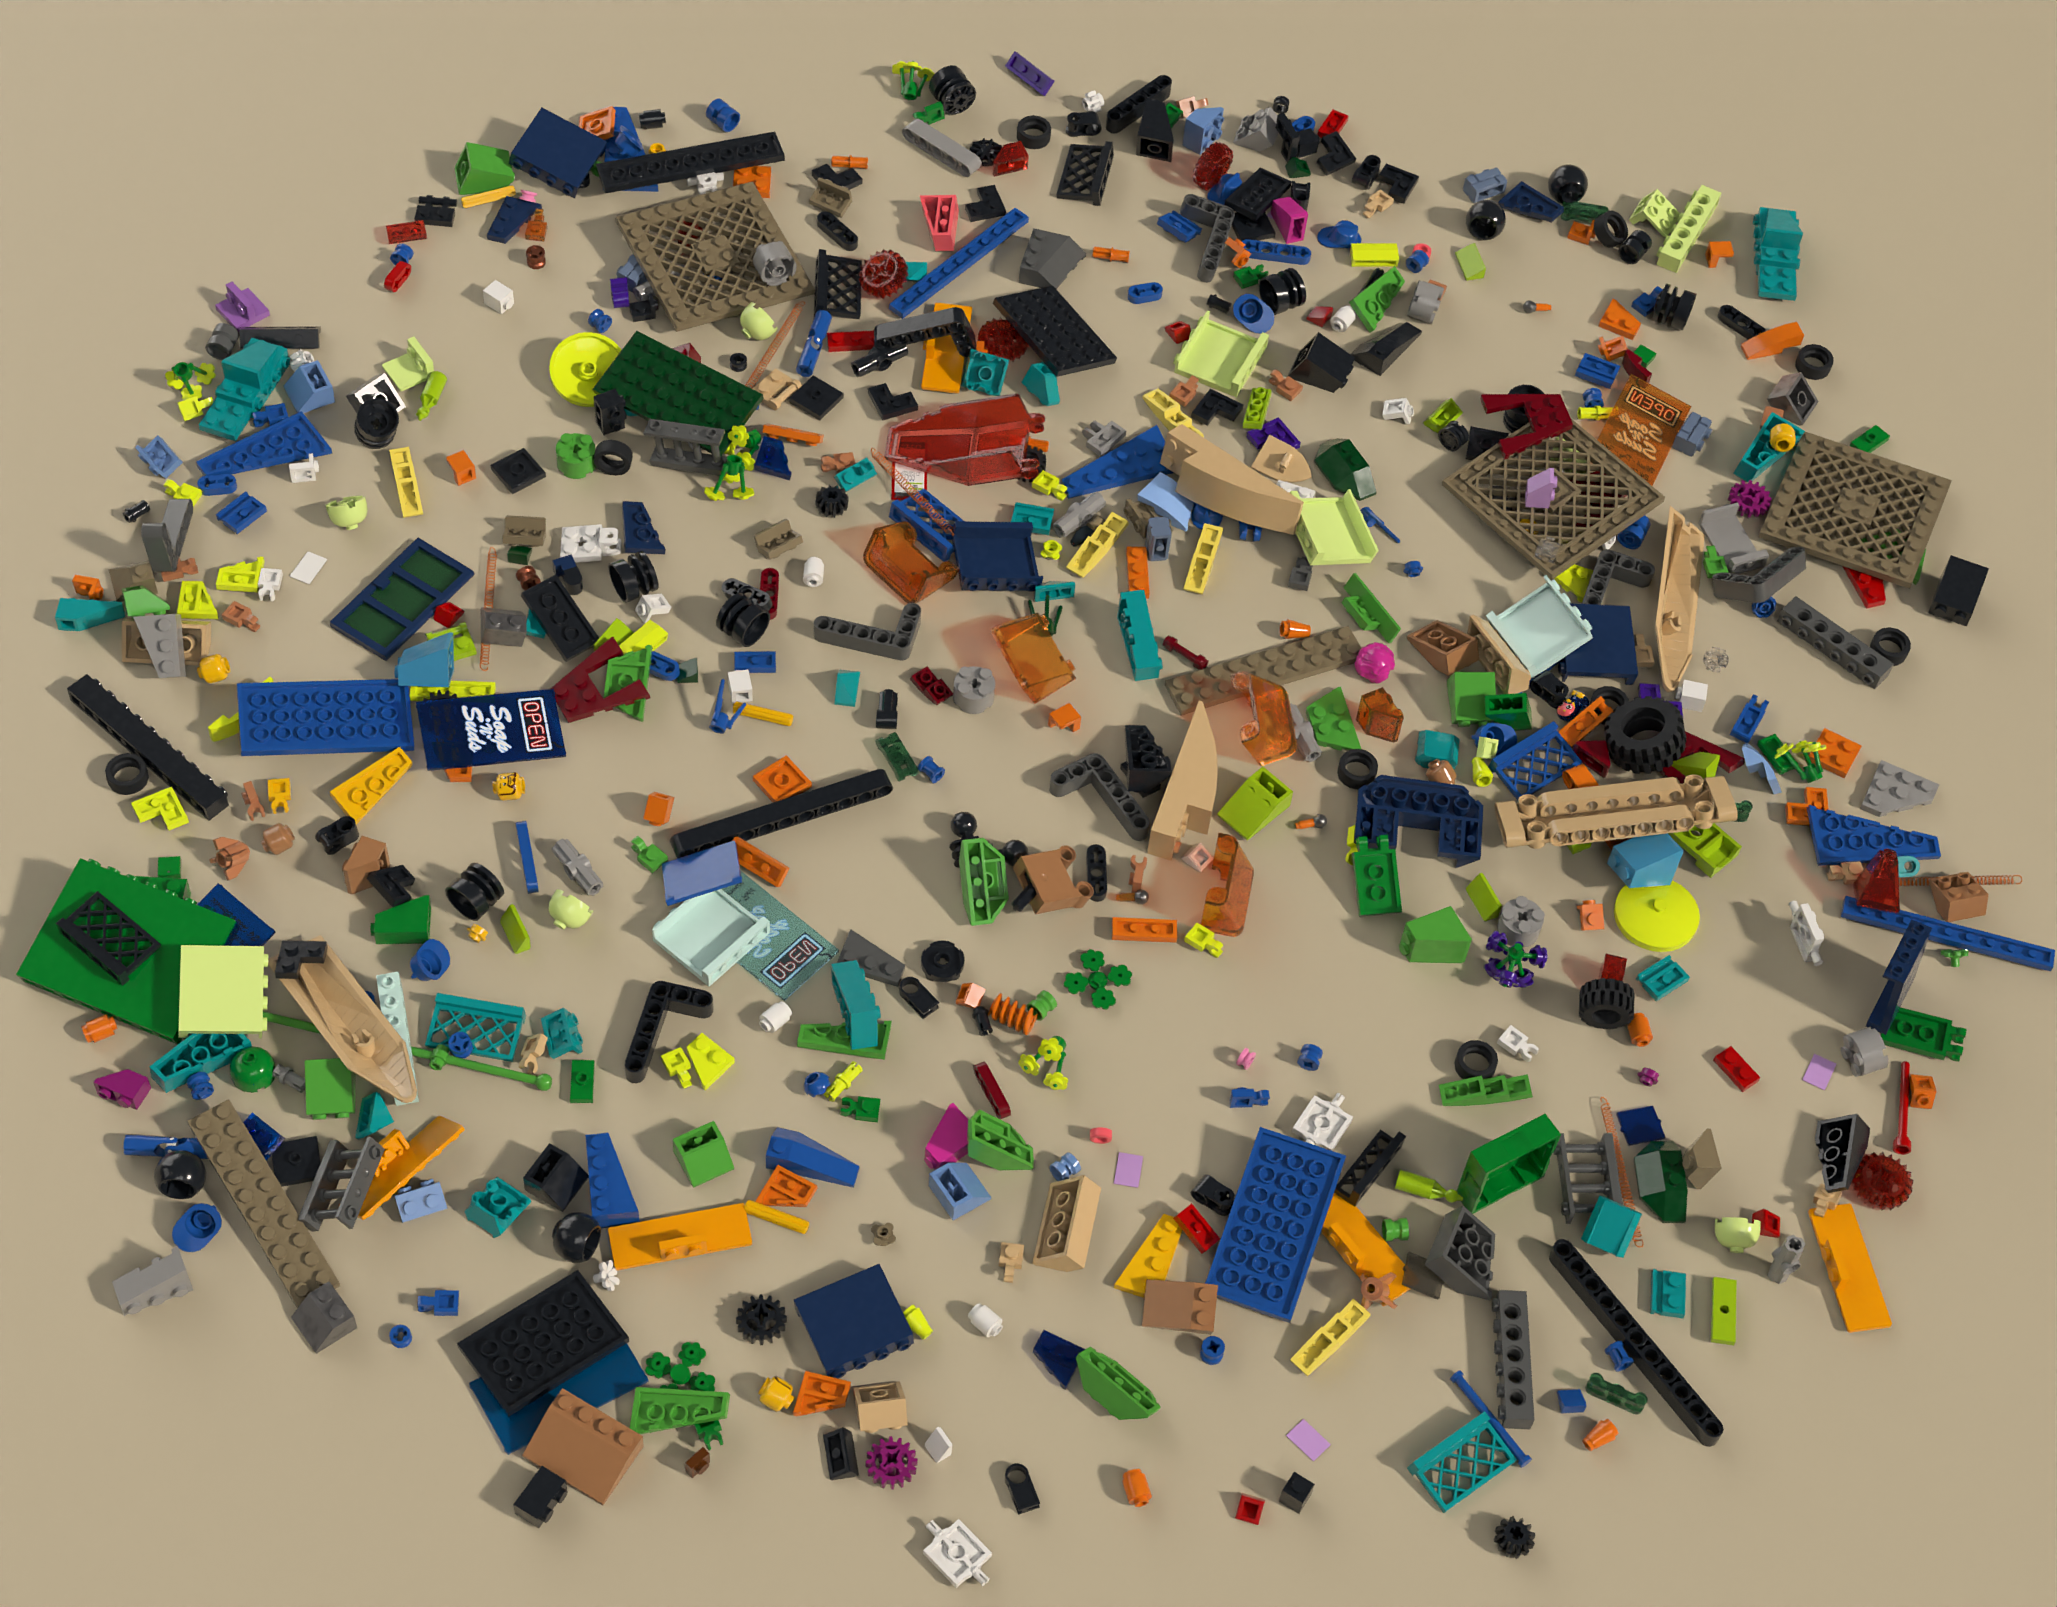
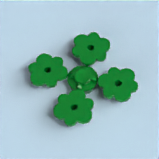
M1089 949L1087 953H1083L1080 956V960L1083 962V967L1085 969L1089 968L1093 973L1089 975V978L1082 977L1080 972L1075 974L1068 973L1065 976L1064 987L1068 988L1069 993L1077 994L1078 992H1084L1089 983L1090 987L1096 990V992L1091 994L1093 999L1092 1005L1095 1008L1107 1010L1109 1006H1113L1116 1003L1113 991L1104 988L1108 980L1114 982V985L1117 987L1121 986V984L1128 986L1131 983L1132 972L1128 971L1125 965L1111 967L1108 976L1102 972H1097L1105 964L1103 960L1104 954L1101 951L1095 952Z
M689 1342L684 1343L681 1347L682 1351L678 1354V1357L682 1359V1364H676L672 1368L669 1364L670 1358L668 1356L664 1357L661 1352H656L652 1358L646 1359L647 1367L645 1371L647 1375H655L659 1379L662 1378L663 1374L667 1375L670 1373V1379L673 1383L668 1386L662 1385L660 1388L678 1389L677 1385H682L689 1381L690 1390L715 1391V1377L713 1375H706L704 1372H700L698 1376L691 1377L688 1367H691L693 1364L695 1366L700 1365L701 1359L706 1356V1351L700 1348L698 1342L693 1344Z

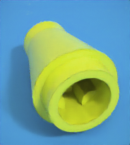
M1474 757L1471 761L1473 782L1479 787H1486L1491 784L1493 774L1483 758Z
M913 1304L903 1312L911 1330L920 1336L922 1340L926 1339L933 1332L919 1307L916 1308Z

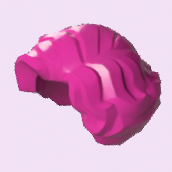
M1374 642L1362 647L1355 661L1358 675L1365 677L1371 683L1379 684L1388 678L1389 672L1394 670V654L1383 643Z

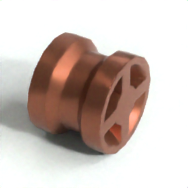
M538 245L527 248V265L532 269L543 268L546 264L544 248Z
M533 566L522 567L516 573V578L521 582L520 585L524 591L541 583Z

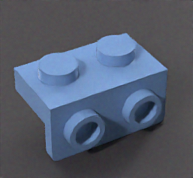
M159 435L144 449L139 445L135 447L139 452L138 457L144 463L150 464L148 468L156 476L160 474L166 479L183 463Z
M433 1179L420 1182L421 1187L412 1189L411 1186H407L397 1190L398 1194L394 1195L402 1223L448 1209L439 1181L434 1182Z

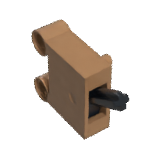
M1063 845L1057 850L1025 855L1019 858L1013 866V870L1023 891L1011 904L1014 911L1021 912L1028 903H1030L1035 915L1070 907H1084L1094 894V889L1091 884L1085 881L1078 882L1074 887L1066 871L1076 858L1073 848Z

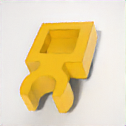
M290 778L268 780L269 802H272L273 814H276V809L280 806L284 807L285 813L289 811L287 800H291Z

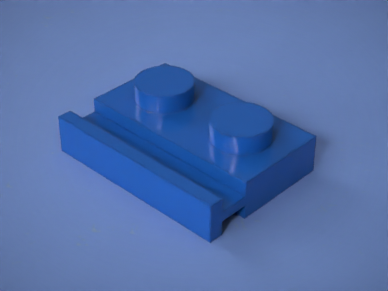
M1174 210L1172 213H1167L1160 217L1157 225L1166 232H1170L1185 243L1195 238L1196 235H1200L1202 231L1201 227Z
M1585 353L1575 376L1610 389L1620 366Z
M245 491L219 511L216 517L218 521L221 520L234 533L239 534L266 513L267 509L264 504L253 496H249L248 492Z

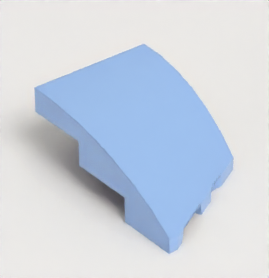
M1160 472L1137 494L1138 501L1154 507L1156 514L1171 520V526L1186 532L1194 502L1175 492L1177 482Z
M1743 744L1742 751L1749 773L1758 771L1761 778L1767 777L1773 794L1782 793L1776 775L1769 763L1750 744Z

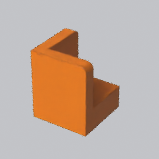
M1731 241L1709 242L1705 253L1709 268H1716L1719 257H1733L1734 255Z
M464 450L446 457L447 462L453 469L454 479L458 486L476 479L475 466Z
M1070 703L1049 713L1048 725L1050 728L1057 725L1059 729H1064L1068 726L1072 732L1080 729L1081 716Z

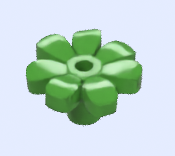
M1941 950V955L1951 958V967H1959V958L1968 956V950Z

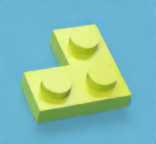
M172 787L131 802L140 823L160 815L169 831L189 823L188 817Z

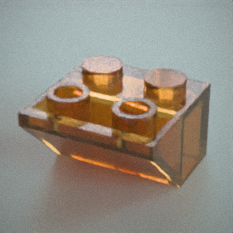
M1383 687L1361 695L1356 721L1365 734L1389 742H1397L1404 716L1402 711L1393 703L1391 695L1387 694Z

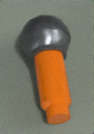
M1529 300L1524 303L1523 309L1526 313L1551 310V305L1535 303Z
M1317 814L1312 819L1295 823V828H1323L1327 824V818L1323 814Z

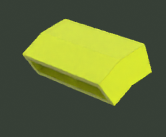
M1351 243L1350 257L1352 267L1398 266L1399 254L1397 243Z
M649 620L621 643L619 647L624 655L631 651L637 652L645 649L647 645H652V651H654L667 640L668 633L658 624Z

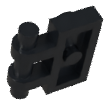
M433 195L419 196V204H425V206H417L414 218L415 224L453 227L455 208L449 207H457V199H450L447 196L443 198L433 197ZM433 205H441L442 207H433Z

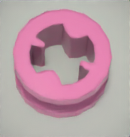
M526 190L520 191L522 196H519V199L536 202L534 197L537 196V193Z
M1245 1048L1236 1064L1238 1066L1243 1065V1068L1247 1070L1252 1064L1256 1053H1250L1249 1049Z

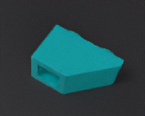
M1043 362L1031 364L1021 383L1027 387L1030 393L1038 397L1043 405L1059 404L1060 397L1055 374Z

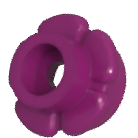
M1644 1067L1641 1072H1638L1639 1081L1642 1084L1651 1087L1652 1084L1658 1083L1659 1074L1656 1071Z

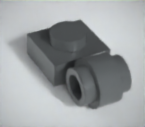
M1298 557L1296 567L1292 569L1288 587L1308 591L1313 565L1309 564L1307 557Z

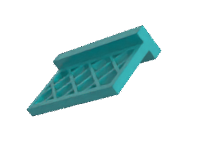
M442 993L436 994V1005L425 1042L426 1047L436 1049L437 1045L441 1044L449 1048L448 1041L451 1036L448 1035L444 1028L456 1022L461 1029L458 1032L466 1033L473 1027L478 1026L483 1033L471 1040L473 1050L470 1055L513 1062L522 1025L526 1019L523 1007ZM440 1011L449 1012L453 1017L443 1024L438 1020ZM465 1015L471 1016L474 1022L463 1028L458 1020ZM486 1019L493 1020L496 1026L485 1032L480 1023ZM508 1023L517 1024L515 1031L509 1035H506L501 1028ZM499 1029L504 1038L493 1044L488 1035ZM441 1030L447 1037V1039L440 1043L432 1042L433 1035ZM486 1038L491 1046L485 1050H478L474 1044ZM506 1041L511 1046L509 1055L500 1054L496 1048Z
M1485 1411L1407 1467L1412 1476L1414 1474L1417 1476L1443 1513L1517 1461L1489 1423L1490 1417ZM1485 1429L1492 1437L1491 1445L1479 1443L1480 1433ZM1464 1444L1474 1446L1473 1458L1461 1455ZM1479 1447L1490 1449L1489 1461L1477 1459ZM1494 1452H1503L1508 1461L1504 1464L1495 1463ZM1446 1457L1456 1459L1455 1470L1443 1468ZM1461 1460L1473 1462L1471 1474L1460 1472ZM1477 1463L1489 1466L1486 1477L1476 1475ZM1428 1470L1437 1471L1438 1482H1429L1424 1473ZM1443 1473L1455 1475L1454 1487L1442 1485ZM1459 1476L1471 1479L1468 1490L1458 1488ZM1441 1489L1453 1491L1452 1501L1447 1505L1440 1497Z

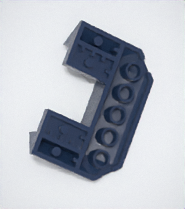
M1379 775L1372 783L1367 786L1364 785L1358 790L1354 843L1356 844V838L1367 836L1368 849L1378 848L1376 837L1388 835L1389 849L1396 850L1398 826L1439 831L1437 856L1456 859V868L1478 861L1481 858L1483 805L1478 800L1475 801L1469 795V791L1462 785Z

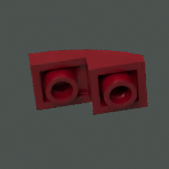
M1627 349L1622 365L1629 377L1634 382L1638 380L1637 385L1644 390L1649 386L1652 373L1641 366L1642 358Z
M928 666L910 678L918 690L935 705H939L953 696V692L942 679L938 680Z

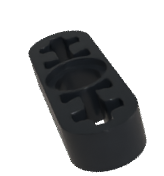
M824 211L817 215V226L846 251L857 249L858 236L832 213ZM840 229L842 232L834 233L833 230Z
M1723 305L1720 307L1718 319L1747 340L1766 331L1764 327L1733 306ZM1737 322H1743L1746 326H1740Z
M730 578L722 584V590L728 599L737 593L745 594L751 592L752 594L748 598L754 604L760 605L767 611L773 605L768 593L737 579Z
M1094 844L1088 847L1086 854L1087 882L1094 889V894L1090 899L1100 902L1107 895L1106 851L1103 846ZM1093 853H1097L1098 862H1094ZM1098 869L1103 874L1096 877L1091 874V871ZM1095 884H1099L1100 893H1096Z

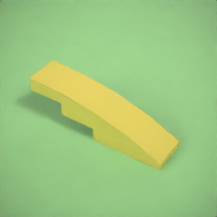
M1159 388L1142 395L1143 400L1169 431L1183 424L1204 438L1203 433L1192 426V419L1180 410V404Z
M409 447L389 450L403 518L423 515Z
M1111 512L1103 525L1100 524L1092 536L1086 538L1066 568L1084 578L1110 550L1127 528L1129 522Z
M1204 523L1183 590L1203 595L1223 533L1222 527Z
M1352 1299L1324 1327L1321 1326L1290 1361L1306 1376H1309L1338 1350L1367 1321L1371 1314L1355 1299Z

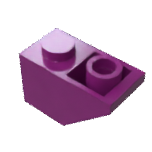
M129 1069L97 1078L93 1082L97 1094L105 1100L112 1099L124 1108L131 1107L135 1110L139 1108L151 1090L148 1077Z

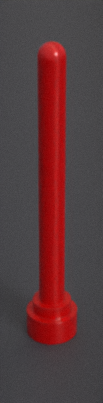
M1907 1061L1901 1063L1898 1136L1893 1141V1151L1901 1155L1911 1152V1141L1907 1136L1910 1064Z

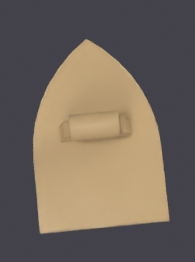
M1271 435L1268 436L1251 466L1252 469L1277 481L1294 483L1312 478L1309 465L1303 455L1291 445Z

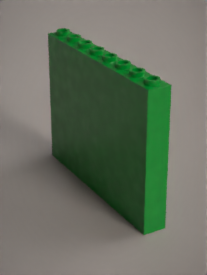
M80 858L16 975L25 983L101 1014H107L109 1017L113 1016L118 1021L178 1045L182 1038H179L181 945L231 946L234 940L230 939H234L241 927L234 920L236 918L230 914L224 913L225 916L216 913V909L208 905L201 907L197 905L196 901L188 897L181 899L173 891L167 889L165 892L161 891L153 883H141L133 875L127 874V876H124L113 867L108 866L106 869L93 859L86 861ZM97 891L161 944V947L128 976L129 981L123 986L60 934L56 924L62 917L66 920ZM100 900L96 901L91 907V911L104 910V904ZM107 915V924H119V916ZM91 916V925H103V916ZM79 917L73 923L77 926L87 925V917ZM124 928L123 937H135V930L133 928ZM107 929L106 938H119V929ZM91 930L90 937L92 939H103V930ZM149 941L138 942V951L147 950L152 944ZM135 942L122 943V952L135 950ZM107 943L106 951L118 952L119 943ZM134 956L122 957V964L125 967H129L134 962Z

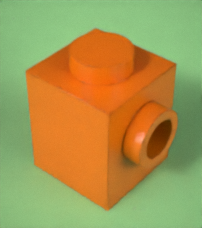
M658 792L649 794L643 819L648 820L649 824L654 826H661L669 822L675 797Z

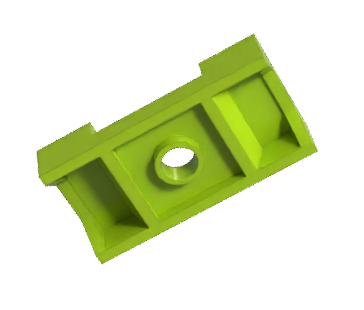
M1715 823L1708 829H1700L1693 826L1688 831L1668 833L1677 844L1697 860L1695 865L1710 878L1736 858L1742 847ZM1691 831H1698L1701 835L1695 836Z

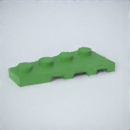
M1395 266L1349 301V304L1369 333L1375 330L1376 324L1382 319L1383 313L1389 308L1392 299L1396 297L1405 282Z
M884 1021V1024H877L878 1046L855 1050L851 1049V1035L847 1036L846 1023H842L839 1026H831L830 1023L801 1024L797 1047L885 1060L892 1021Z
M636 1387L630 1429L641 1435L726 1419L730 1394L728 1392Z

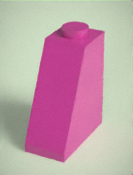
M1291 197L1273 200L1271 215L1286 244L1303 241L1308 219L1307 211Z
M954 1103L948 1106L925 1148L924 1160L930 1169L934 1168L936 1170L947 1163H955L968 1154L967 1130L969 1119Z

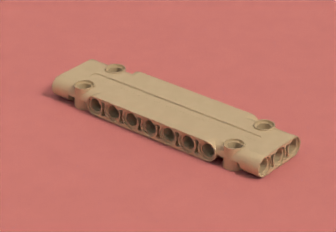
M1688 775L1685 777L1683 784H1680L1679 780L1675 777L1550 791L1540 794L1538 798L1531 794H1525L1519 797L1518 803H1515L1514 800L1495 802V815L1506 848L1528 845L1530 848L1540 849L1546 843H1551L1554 846H1566L1684 832L1692 829L1693 826L1700 829H1708L1713 823L1736 821L1738 815L1735 801L1724 776L1707 777L1703 781V778L1699 775Z

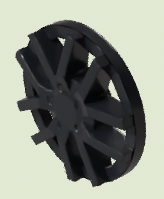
M983 138V140L973 142L969 150L980 157L982 166L996 165L1003 158L1002 145L994 142L993 139L985 140Z

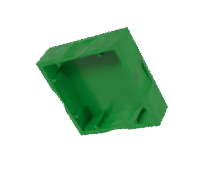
M1546 1113L1470 1152L1457 1192L1463 1197L1461 1203L1472 1214L1545 1176L1550 1163V1157L1556 1149L1561 1136Z

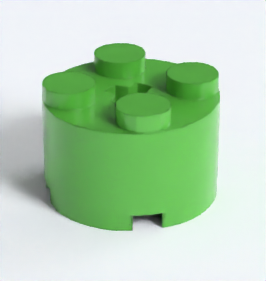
M565 433L561 436V439L556 444L557 468L564 473V476L571 479H581L586 477V474L589 472L592 473L595 470L594 454L596 449L592 437L579 433Z

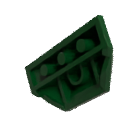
M1336 438L1320 444L1314 462L1335 490L1345 494L1348 489H1351L1353 496L1359 501L1376 495L1377 491L1370 466L1350 439Z
M1651 1141L1633 1158L1639 1199L1658 1216L1662 1223H1685L1688 1189L1682 1152L1673 1141Z

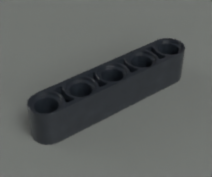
M1160 75L1107 112L1106 130L1113 134L1119 133L1142 117L1147 99L1159 100L1160 102L1168 99L1171 93L1172 79L1167 75Z

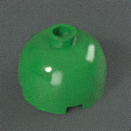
M250 1046L241 1049L232 1058L230 1075L238 1089L254 1093L258 1092L257 1089L263 1087L266 1089L275 1080L272 1073H274L273 1071L276 1066L274 1059L268 1051L261 1047Z

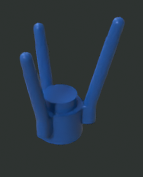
M1364 507L1360 510L1368 527L1377 524L1392 539L1400 543V539L1384 525V522L1369 507Z
M724 679L721 680L715 711L709 726L712 731L720 734L725 733L726 728H732L733 723L746 706V703H743L730 720H728L727 714L721 712Z

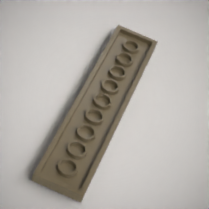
M1349 626L1165 680V687L1180 715L1195 712L1199 701H1202L1204 707L1208 708L1354 664L1361 646Z
M228 1099L188 1120L190 1129L296 1307L300 1306L309 1293L327 1282H330L334 1289L340 1287L338 1279L303 1222L297 1220L299 1217L297 1211L230 1100Z

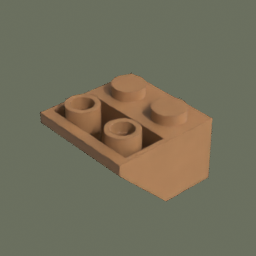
M361 836L359 842L353 845L349 860L346 859L342 866L349 894H355L374 887L367 880L369 873L390 868L386 843Z
M1960 872L1930 879L1929 883L1937 912L1946 922L1986 915L1989 894L1969 872Z

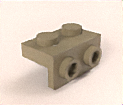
M819 177L817 180L818 187L810 197L809 204L842 218L852 203L851 191L845 186L836 185L828 179Z
M1130 498L1126 499L1124 514L1133 523L1135 531L1139 532L1144 539L1147 534L1148 520L1158 516L1150 505L1140 501L1133 503Z
M510 515L505 517V530L502 536L503 544L510 546H543L546 538V518Z
M783 519L754 534L758 552L768 559L777 558L780 554L795 549L797 545L803 543L802 535L791 529L788 519Z

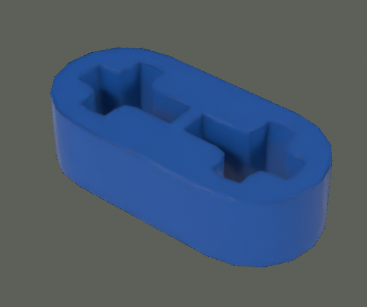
M1156 282L1131 286L1128 290V300L1133 304L1157 301L1162 297L1163 287Z
M231 474L203 476L197 482L198 489H201L204 496L231 494L237 489L236 479Z

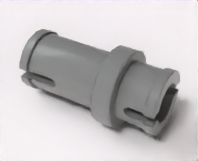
M281 1064L275 1067L272 1076L279 1079L280 1083L283 1085L286 1083L300 1093L306 1089L305 1079L294 1073L292 1068L284 1067Z

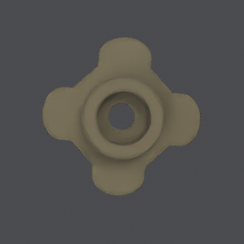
M886 1223L881 1226L875 1224L872 1226L871 1232L874 1233L873 1243L875 1245L887 1246L895 1242L896 1237L892 1231L894 1229L893 1224Z

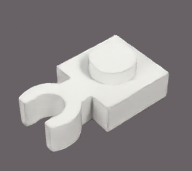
M261 568L258 581L260 601H263L265 595H270L272 602L275 600L274 590H280L283 576L282 569Z
M1512 1025L1509 1026L1497 1041L1498 1045L1515 1056L1519 1052L1526 1062H1530L1532 1056L1527 1052H1532L1536 1055L1539 1050L1536 1045L1527 1044L1528 1037Z

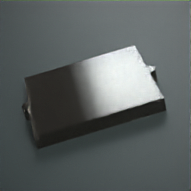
M1408 1252L1406 1264L1403 1267L1402 1285L1438 1300L1442 1285L1445 1282L1425 1265L1426 1258Z

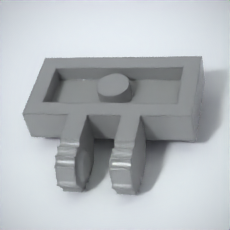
M1095 420L1090 424L1091 429L1085 427L1082 430L1084 437L1088 439L1086 447L1100 457L1126 436V430L1113 421L1103 426Z

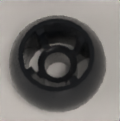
M1571 164L1556 168L1548 181V189L1551 196L1562 204L1578 202L1584 197L1588 188V179L1585 172L1580 167Z
M1491 200L1478 201L1470 207L1466 215L1468 231L1480 240L1494 239L1500 235L1506 224L1503 208Z
M185 1150L173 1151L163 1156L157 1163L154 1179L157 1188L165 1196L174 1199H189L197 1195L203 1188L206 1180V1169L202 1160L195 1154Z
M582 1212L567 1214L556 1223L553 1229V1247L556 1253L568 1262L582 1263L588 1261L599 1244L601 1227L589 1214Z

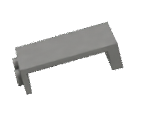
M1738 503L1707 509L1702 512L1699 525L1711 545L1715 546L1717 556L1724 557L1728 573L1732 574L1764 568L1769 557L1766 549L1756 550L1736 517L1739 508Z

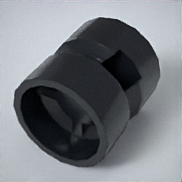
M1635 230L1619 247V256L1628 264H1636L1651 248L1652 240L1646 232Z

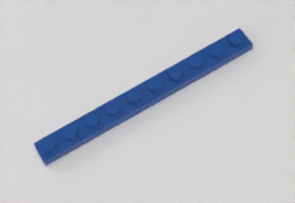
M1017 208L1012 209L889 304V310L900 318H905L1027 224L1029 217Z
M1845 896L1843 900L1842 918L1900 933H1905L1912 919L1932 928L1928 939L1931 941L2050 972L2054 966V949Z

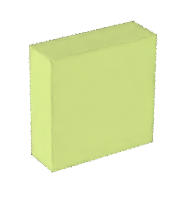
M1479 736L1476 757L1490 760L1495 758L1499 740Z

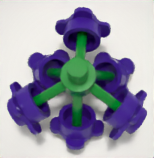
M1494 931L1488 938L1486 949H1492L1497 953L1503 951L1507 957L1502 961L1498 958H1490L1488 960L1489 963L1484 965V969L1490 977L1499 981V984L1503 987L1511 988L1513 985V987L1524 988L1531 986L1534 983L1532 979L1534 973L1527 968H1523L1521 961L1525 962L1529 959L1530 964L1533 966L1538 965L1542 969L1548 958L1547 949L1536 945L1530 949L1529 953H1525L1523 943L1516 942L1515 945L1508 947L1506 946V934ZM1509 961V968L1507 971L1505 964ZM1517 965L1518 970L1513 973V968Z

